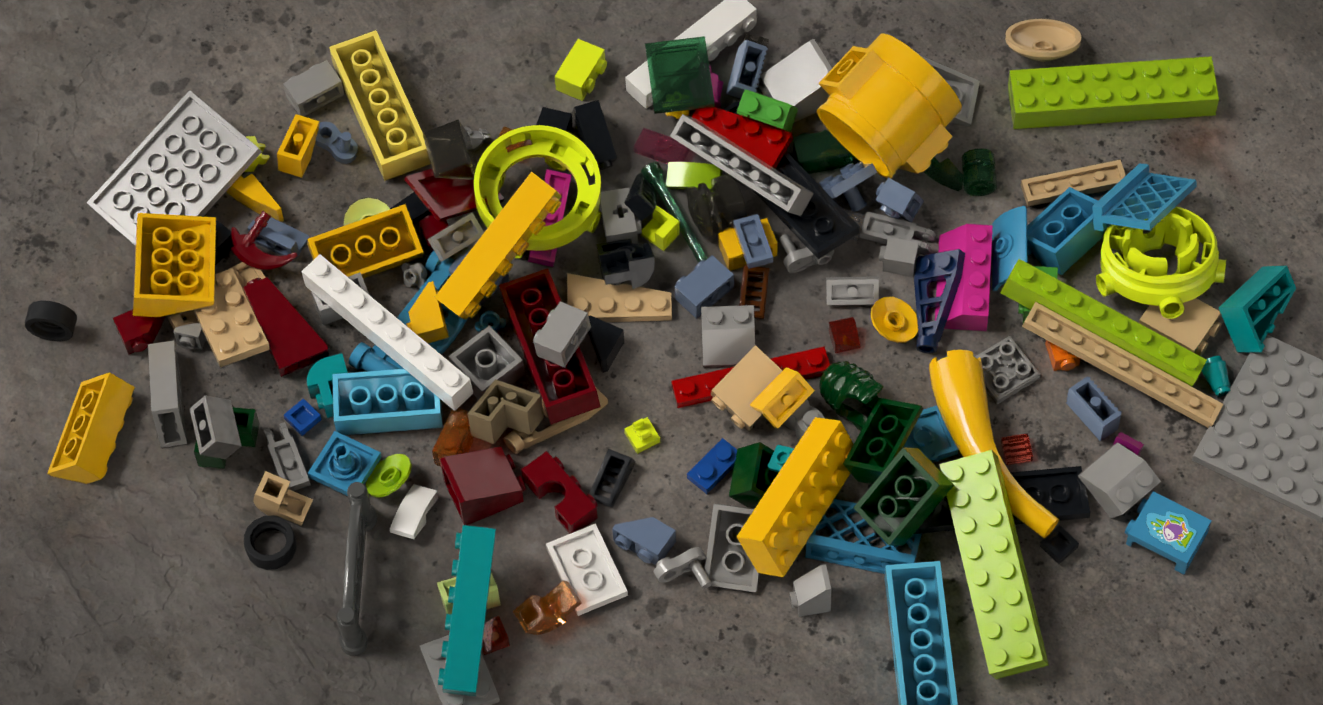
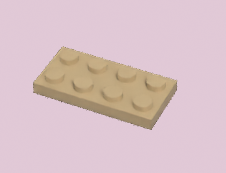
M233 268L215 274L214 305L194 309L193 311L221 368L268 351L270 348Z

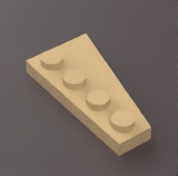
M567 273V304L587 312L588 316L591 315L605 322L672 320L671 292L644 287L632 289V286L628 284L606 285L605 281L601 279Z

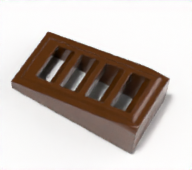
M744 265L739 306L754 305L760 307V311H754V318L764 319L769 268L754 267L748 269V266ZM748 277L763 279V283L747 280ZM747 287L762 288V292L747 291L746 289ZM746 296L761 297V301L745 300Z

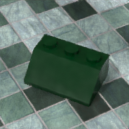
M884 398L878 399L843 463L858 482L873 485L902 450L924 409L921 405Z

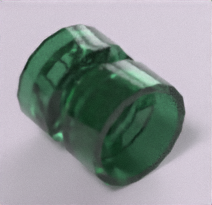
M982 148L965 152L961 159L965 193L971 196H985L993 193L997 189L996 173H994L995 156L993 152Z

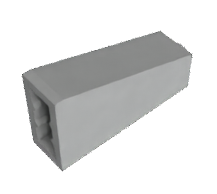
M173 340L148 344L151 412L160 446L164 448L187 444L179 358L175 342Z

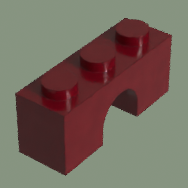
M546 451L521 469L523 482L538 499L551 492H557L564 496V499L554 506L555 516L559 523L571 534L587 527L598 519V504L590 494L585 495L580 489L579 481L573 475L569 477L564 471L565 467L556 456L553 458Z

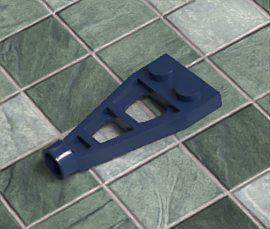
M960 249L917 257L914 287L919 337L917 338L916 349L922 353L937 352L938 342L941 340L962 278L965 252ZM946 280L942 295L929 298V283ZM940 306L936 321L927 322L928 308Z

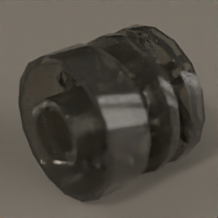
M728 173L711 180L712 191L703 182L699 183L698 190L695 186L686 189L691 218L705 239L711 237L713 231L716 234L722 232V220L728 228H734L733 220L747 217L742 193L735 180Z

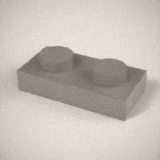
M470 213L427 240L439 260L444 261L478 240L484 234V231L474 214Z
M878 276L826 277L827 305L875 304L879 300Z

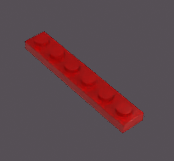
M825 346L770 358L782 371L785 368H790L799 372L804 379L822 376L826 368L830 366ZM734 367L672 380L671 386L677 408L711 401L713 399L711 390Z

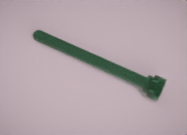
M659 162L647 164L641 170L642 175L655 186L670 214L679 220L680 231L698 263L702 260L706 261L708 259L663 181L664 171Z

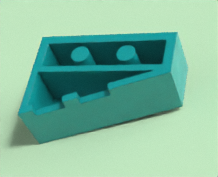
M1287 266L1261 267L1218 307L1237 352L1263 351L1265 347L1263 344L1264 339L1268 333L1273 332L1276 327L1273 323L1277 315L1283 314L1296 290Z

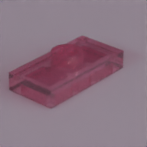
M643 128L633 147L635 153L668 164V162H684L690 150L675 139Z

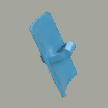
M1026 206L1011 209L1000 215L992 223V291H997L1001 285L1006 283L1018 259L1028 263V255L1031 254V249L1027 246Z

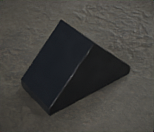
M590 315L591 328L588 334L602 372H608L625 342L624 330Z

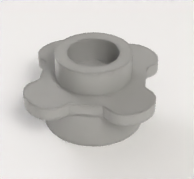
M408 262L402 264L404 284L407 287L414 285L421 288L427 278L426 268L418 262L411 265Z

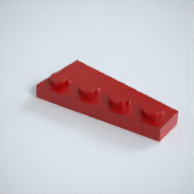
M702 102L692 118L699 120L774 169H776L793 140L791 132Z

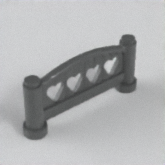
M360 482L352 483L347 489L351 509L345 555L343 607L336 616L341 633L339 637L341 649L350 656L362 654L368 645L366 634L359 624L366 531L373 529L378 519L376 510L370 503L367 488Z

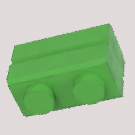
M746 89L743 92L737 109V114L788 132L791 131L798 112V108L791 104Z

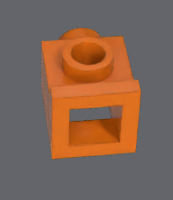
M1046 340L1045 345L1054 371H1069L1079 366L1081 358Z

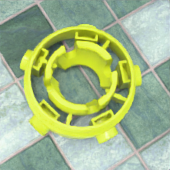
M1176 206L1153 227L1151 232L1146 234L1143 233V229L1110 224L1103 235L1100 260L1102 273L1096 275V284L1099 292L1104 297L1119 293L1138 303L1159 306L1161 315L1164 318L1173 319L1179 317L1184 312L1183 303L1202 295L1210 288L1213 282L1224 283L1226 260L1219 259L1217 239L1211 227L1195 213ZM1199 242L1203 244L1201 264L1195 262L1198 257ZM1164 243L1175 246V255L1178 258L1177 271L1174 274L1167 275L1168 264L1166 258H1154L1143 253L1149 250L1161 249ZM1111 249H1115L1118 252L1112 253Z

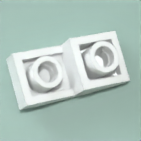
M413 484L396 512L390 527V533L415 539L426 524V514L438 500V491Z

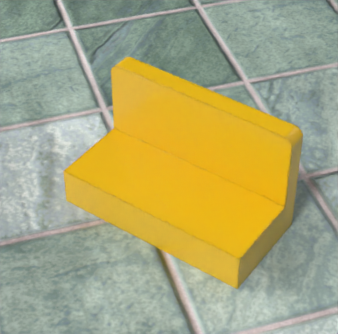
M785 368L753 400L750 406L761 412L778 429L815 390L799 372Z

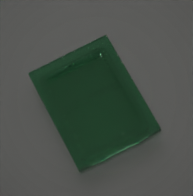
M705 36L645 44L654 114L715 107Z

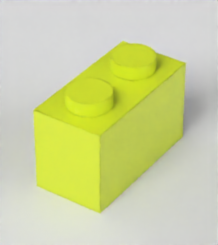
M577 39L554 76L556 90L583 101L587 93L590 94L593 91L598 75H602L606 69L605 49Z

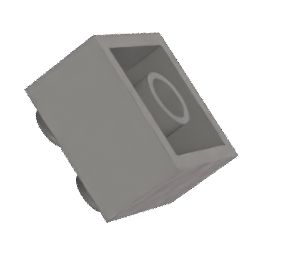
M490 326L486 327L449 356V362L470 378L473 394L478 400L495 379L512 385L525 375L523 359Z

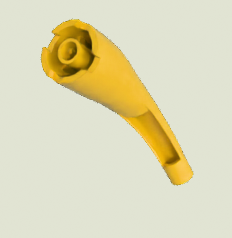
M969 350L947 351L948 357L940 360L937 357L933 358L929 364L932 390L939 412L955 445L963 457L992 450L998 456L1012 514L1045 539L1056 527L1059 519L1035 501L1018 484L997 451L991 428L981 358H975L973 352Z

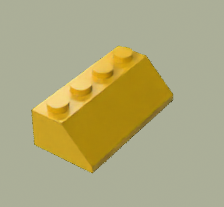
M110 372L81 382L47 474L85 484L101 480L107 472L109 457L116 448L115 441L118 432L123 428L124 416L132 403V394L135 387Z

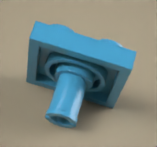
M334 431L309 470L308 476L310 479L348 496L347 489L352 483H366L382 457L381 452Z

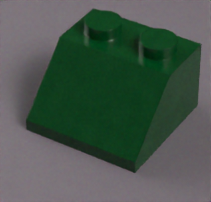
M761 442L737 449L729 492L730 498L748 508H756L778 472L771 471L768 468L769 461L774 452L773 449Z

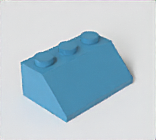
M1069 187L1027 225V246L1030 247L1031 253L1043 266L1058 268V274L1063 275L1103 237L1106 229L1104 231L1094 230L1092 206L1098 200Z

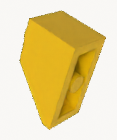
M295 114L277 152L278 171L303 177L312 158L320 121Z
M433 281L428 282L408 312L410 322L406 323L407 327L426 343L449 338L441 302L435 298L438 290Z

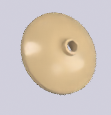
M1031 19L1010 26L1006 31L1005 40L1014 52L1032 60L1045 62L1068 56L1077 50L1081 45V33L1072 25L1061 21Z

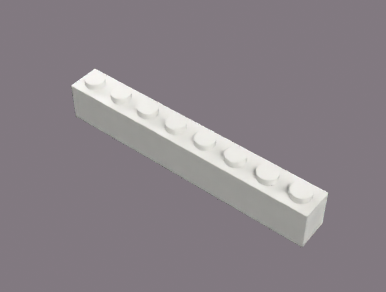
M321 254L301 271L305 286L454 411L473 394L469 377Z

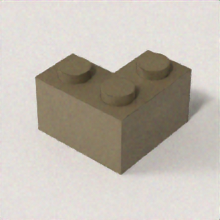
M496 379L468 412L471 436L492 444L498 440L507 427L531 435L544 418L541 395Z

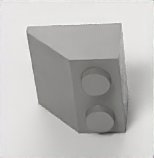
M754 305L701 307L703 368L736 366L755 346Z
M1115 443L1078 475L1110 518L1123 515L1161 482L1144 459L1119 443Z

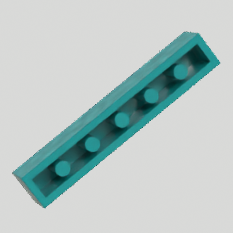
M463 525L462 533H456L455 549H460L459 560L453 559L451 576H456L455 587L450 586L448 603H453L452 614H446L445 630L450 631L449 641H443L441 657L446 658L445 669L440 668L438 685H443V693L476 697L496 529Z

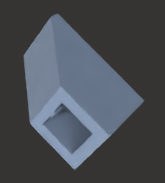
M654 517L615 524L612 528L615 544L623 550L629 549L633 551L643 562L648 564L652 562L656 565L658 561L666 557L676 543V530Z

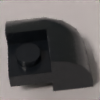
M623 239L596 244L601 274L606 285H620L625 281H630L632 289L643 286L650 280L654 272L655 259L651 246L647 242L642 245L632 243L631 239Z

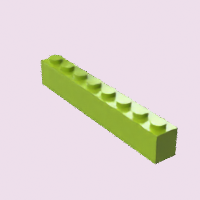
M1018 259L1000 292L1029 309H1032L1034 303L1037 302L1191 387L1196 382L1207 359L1021 259Z

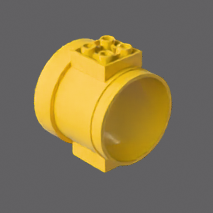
M884 33L880 34L868 48L853 46L818 83L830 95L827 101L817 109V114L824 126L855 158L863 164L873 163L877 174L885 178L889 177L890 179L898 169L917 174L925 171L931 165L933 157L947 148L948 141L953 136L945 127L962 110V104L954 90L925 59L900 40Z

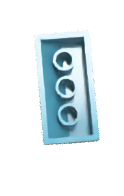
M405 369L332 374L334 424L336 431L343 435L443 428L442 400Z

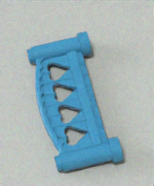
M435 251L431 253L425 268L432 272V274L398 315L397 318L406 325V323L410 322L408 312L428 282L433 281L439 292L451 276L449 268L455 261L454 259L449 257L444 261H440ZM441 303L442 310L449 314L445 318L449 338L428 344L442 355L458 336L467 320L459 317ZM364 342L356 346L348 362L349 365L357 370L363 369L367 372L404 369L378 346L374 345L372 348Z

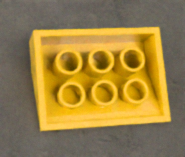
M137 213L133 316L162 317L214 305L216 217Z

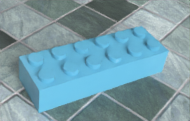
M940 561L885 565L884 579L899 705H958Z

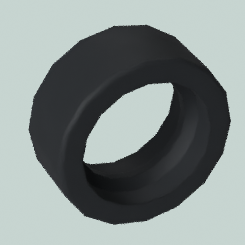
M40 300L29 305L25 319V328L34 336L45 340L66 341L73 337L77 315L72 309L63 304Z
M274 515L263 516L254 520L247 527L244 534V547L250 561L257 567L266 570L278 569L285 566L293 558L296 552V537L291 525L285 519ZM276 530L284 534L286 544L279 552L273 555H263L256 551L255 540L261 533Z

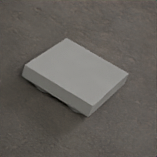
M1011 336L975 356L977 359L981 358L986 391L996 404L1001 403L1039 380L1041 376Z

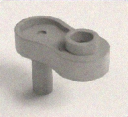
M784 234L779 238L787 253L783 263L789 273H797L816 264L824 265L832 259L834 250L818 259L807 247L796 250L788 234Z
M701 547L691 548L671 559L669 557L663 558L656 563V568L653 571L659 583L669 582L686 572L693 571L702 589L712 585L702 567V564L706 561V556Z

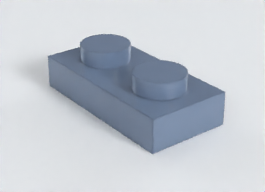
M756 214L733 220V226L748 269L772 263L773 255L759 215Z

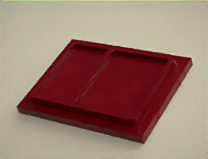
M471 157L405 177L407 184L438 222L477 210L474 193V175L477 165ZM499 192L498 198L500 203H502L505 198Z

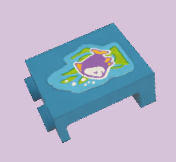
M1153 491L1149 499L1143 498L1137 510L1140 514L1136 521L1130 520L1125 530V534L1128 535L1126 545L1131 547L1133 542H1136L1175 562L1174 570L1184 575L1206 538L1212 520Z

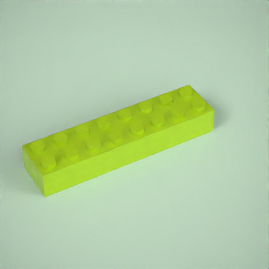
M1212 56L1010 70L1008 80L1013 129L1215 116L1219 101Z
M992 450L939 464L941 472L954 485L947 493V499L989 674L993 678L999 679L1049 666L998 456Z

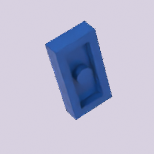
M722 438L687 473V479L704 493L708 494L734 468L737 449Z

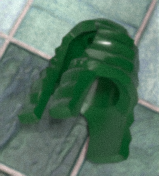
M848 361L836 362L828 366L823 372L819 383L820 394L825 402L835 410L837 415L846 418L860 431L868 418L855 409L843 404V401L846 398L857 399L867 405L872 411L879 399L877 394L884 387L874 380L873 374L858 367L854 363L850 364Z

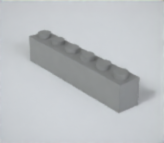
M682 114L670 137L789 213L801 216L814 194L695 118Z

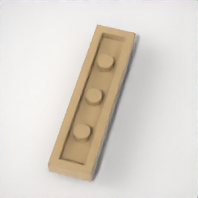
M1121 160L1023 179L1021 180V188L1028 207L1053 202L1069 187L1085 195L1111 190L1126 174Z

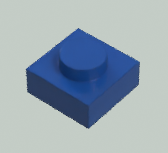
M304 398L284 414V419L301 436L322 420L321 415Z

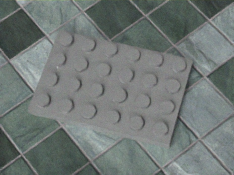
M189 90L88 200L87 204L136 246L137 213L203 217L262 151Z

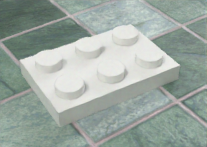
M596 523L546 543V549L578 616L628 596V591Z

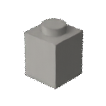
M888 236L887 245L881 246L879 261H883V272L913 277L918 257L919 242Z

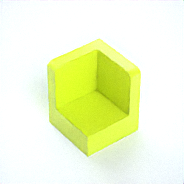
M656 205L653 219L642 229L641 236L662 251H665L680 235L679 220Z

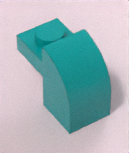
M342 353L319 360L311 367L307 375V387L310 398L316 397L319 410L325 409L327 418L334 416L333 397L331 394L333 393L332 374L348 373Z

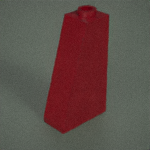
M268 277L252 279L243 287L247 300L269 343V351L281 377L329 357L327 344Z

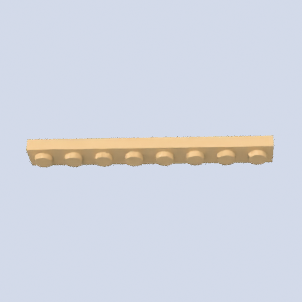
M1037 302L1034 303L1022 325L1027 330L1207 428L1209 426L1212 427L1223 406V403Z

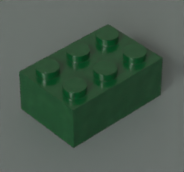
M903 447L854 506V509L889 546L905 545L954 485L919 448Z

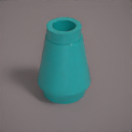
M1221 356L1207 358L1201 370L1202 374L1216 397L1227 395L1231 390L1226 361H1223Z

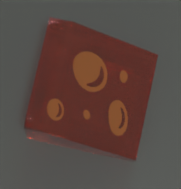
M499 616L485 623L482 643L484 656L510 646L508 635Z

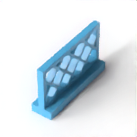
M1139 163L1092 206L1094 230L1104 231L1110 224L1151 230L1197 187L1196 180L1149 173V165Z
M834 499L829 507L835 508L838 513L829 518L824 514L821 519L822 521L816 526L806 543L805 558L885 574V565L915 563L922 533L913 534L906 542L912 550L911 554L898 552L896 547L900 545L889 546L882 538L881 540L886 546L882 548L873 547L869 542L876 539L874 533L864 537L859 531V528L868 523L862 519L854 524L848 517V515L854 512L858 513L854 509L857 503ZM843 518L849 527L838 532L832 523ZM827 526L833 534L829 537L816 535V532ZM854 532L859 540L854 543L848 542L843 539V536Z

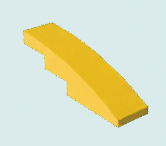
M253 174L246 178L240 176L226 191L238 202L256 213L261 214L262 211H265L272 218L280 222L284 221L281 207Z

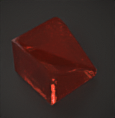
M854 317L829 322V335L835 353L861 347Z

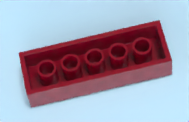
M546 268L500 284L499 288L504 305L538 393L541 395L550 424L552 425L600 408L601 405L596 387L579 346L565 368L537 356L533 343L534 336L538 330H542L547 322L550 311L555 310L561 301L549 269Z

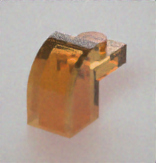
M563 580L544 597L531 595L513 610V613L525 633L541 635L553 631L566 623L567 619L565 617L581 605L582 602L570 583Z

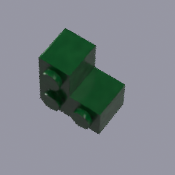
M232 407L241 446L255 447L260 425L256 410ZM196 440L194 455L198 466L225 469L226 459L200 455Z

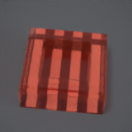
M1028 433L1001 437L1006 465L1033 461Z

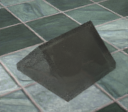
M459 120L452 121L423 134L435 178L474 180L477 160L470 136Z

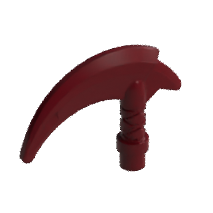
M262 211L259 217L257 216L248 234H240L237 228L232 227L231 235L234 247L231 250L238 259L248 266L271 270L290 263L298 255L294 252L284 256H274L261 251L255 245V240L262 229L266 228L267 222L271 218V215L265 211Z

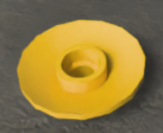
M883 297L877 300L871 308L873 326L887 340L896 343H906L917 334V315L911 306L903 300L895 297Z

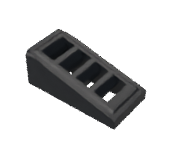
M639 173L636 175L624 203L642 221L654 213L657 190Z
M608 449L589 494L596 502L613 508L636 461L629 456ZM613 462L623 465L622 470L612 466ZM611 471L619 474L618 479L608 476V472ZM606 480L614 483V488L603 485V481ZM601 489L611 493V495L607 498L597 493Z

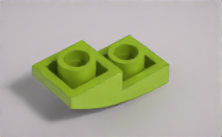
M668 162L666 187L669 189H694L697 192L720 191L723 170L714 164Z

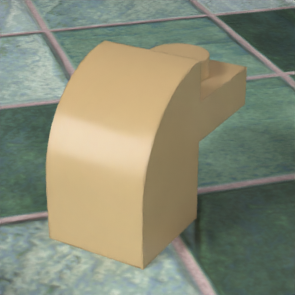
M265 471L254 496L255 506L268 516H279L302 526L313 499L289 490L290 481Z

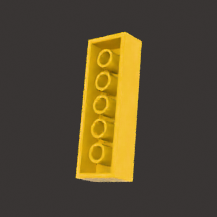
M531 172L442 286L435 298L464 320H467L468 317L473 318L480 310L481 305L479 303L484 296L488 298L495 291L497 279L501 275L505 277L513 267L511 261L516 255L521 256L529 246L528 239L532 234L537 235L543 229L545 217L549 213L553 215L561 205L559 199L562 196L549 184Z
M817 417L813 419L737 535V539L758 573L778 577L786 575L851 474L843 463L854 444L840 420Z

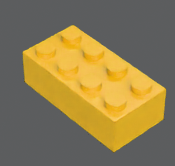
M406 204L307 239L313 260L321 254L347 277L361 273L364 279L400 266L405 262H411L423 257V249Z

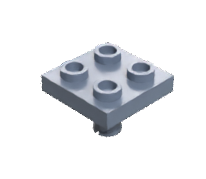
M859 162L855 165L851 163L840 169V175L835 177L831 175L821 180L819 184L831 198H836L843 193L851 211L856 212L867 205L856 185L877 173L873 163L863 164Z

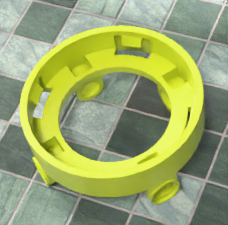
M531 125L503 134L484 151L475 170L474 193L479 216L487 228L503 209L498 193L504 184L506 171L522 160L542 157L545 158V163L549 167L557 171H565L567 168L571 172L577 184L578 194L575 205L569 214L557 223L544 226L537 235L532 234L527 241L529 246L526 250H551L574 241L585 231L594 233L601 218V212L599 211L601 176L594 155L577 137L556 127ZM529 139L532 145L516 148L509 153L506 149L509 145ZM581 165H586L590 176L595 175V184L589 186L587 175ZM523 254L521 256L516 255L515 258L520 259Z

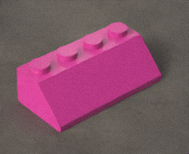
M965 224L939 235L938 253L956 249L965 252L962 278L944 329L987 331L993 225ZM946 280L937 281L936 297L942 295ZM939 306V307H935V321H936V318H937V315H938L940 306Z

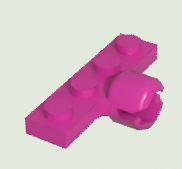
M546 170L544 181L562 197L559 199L561 205L553 215L549 213L543 220L545 222L544 226L552 225L563 219L571 174ZM557 248L545 251L530 250L528 262L553 267Z

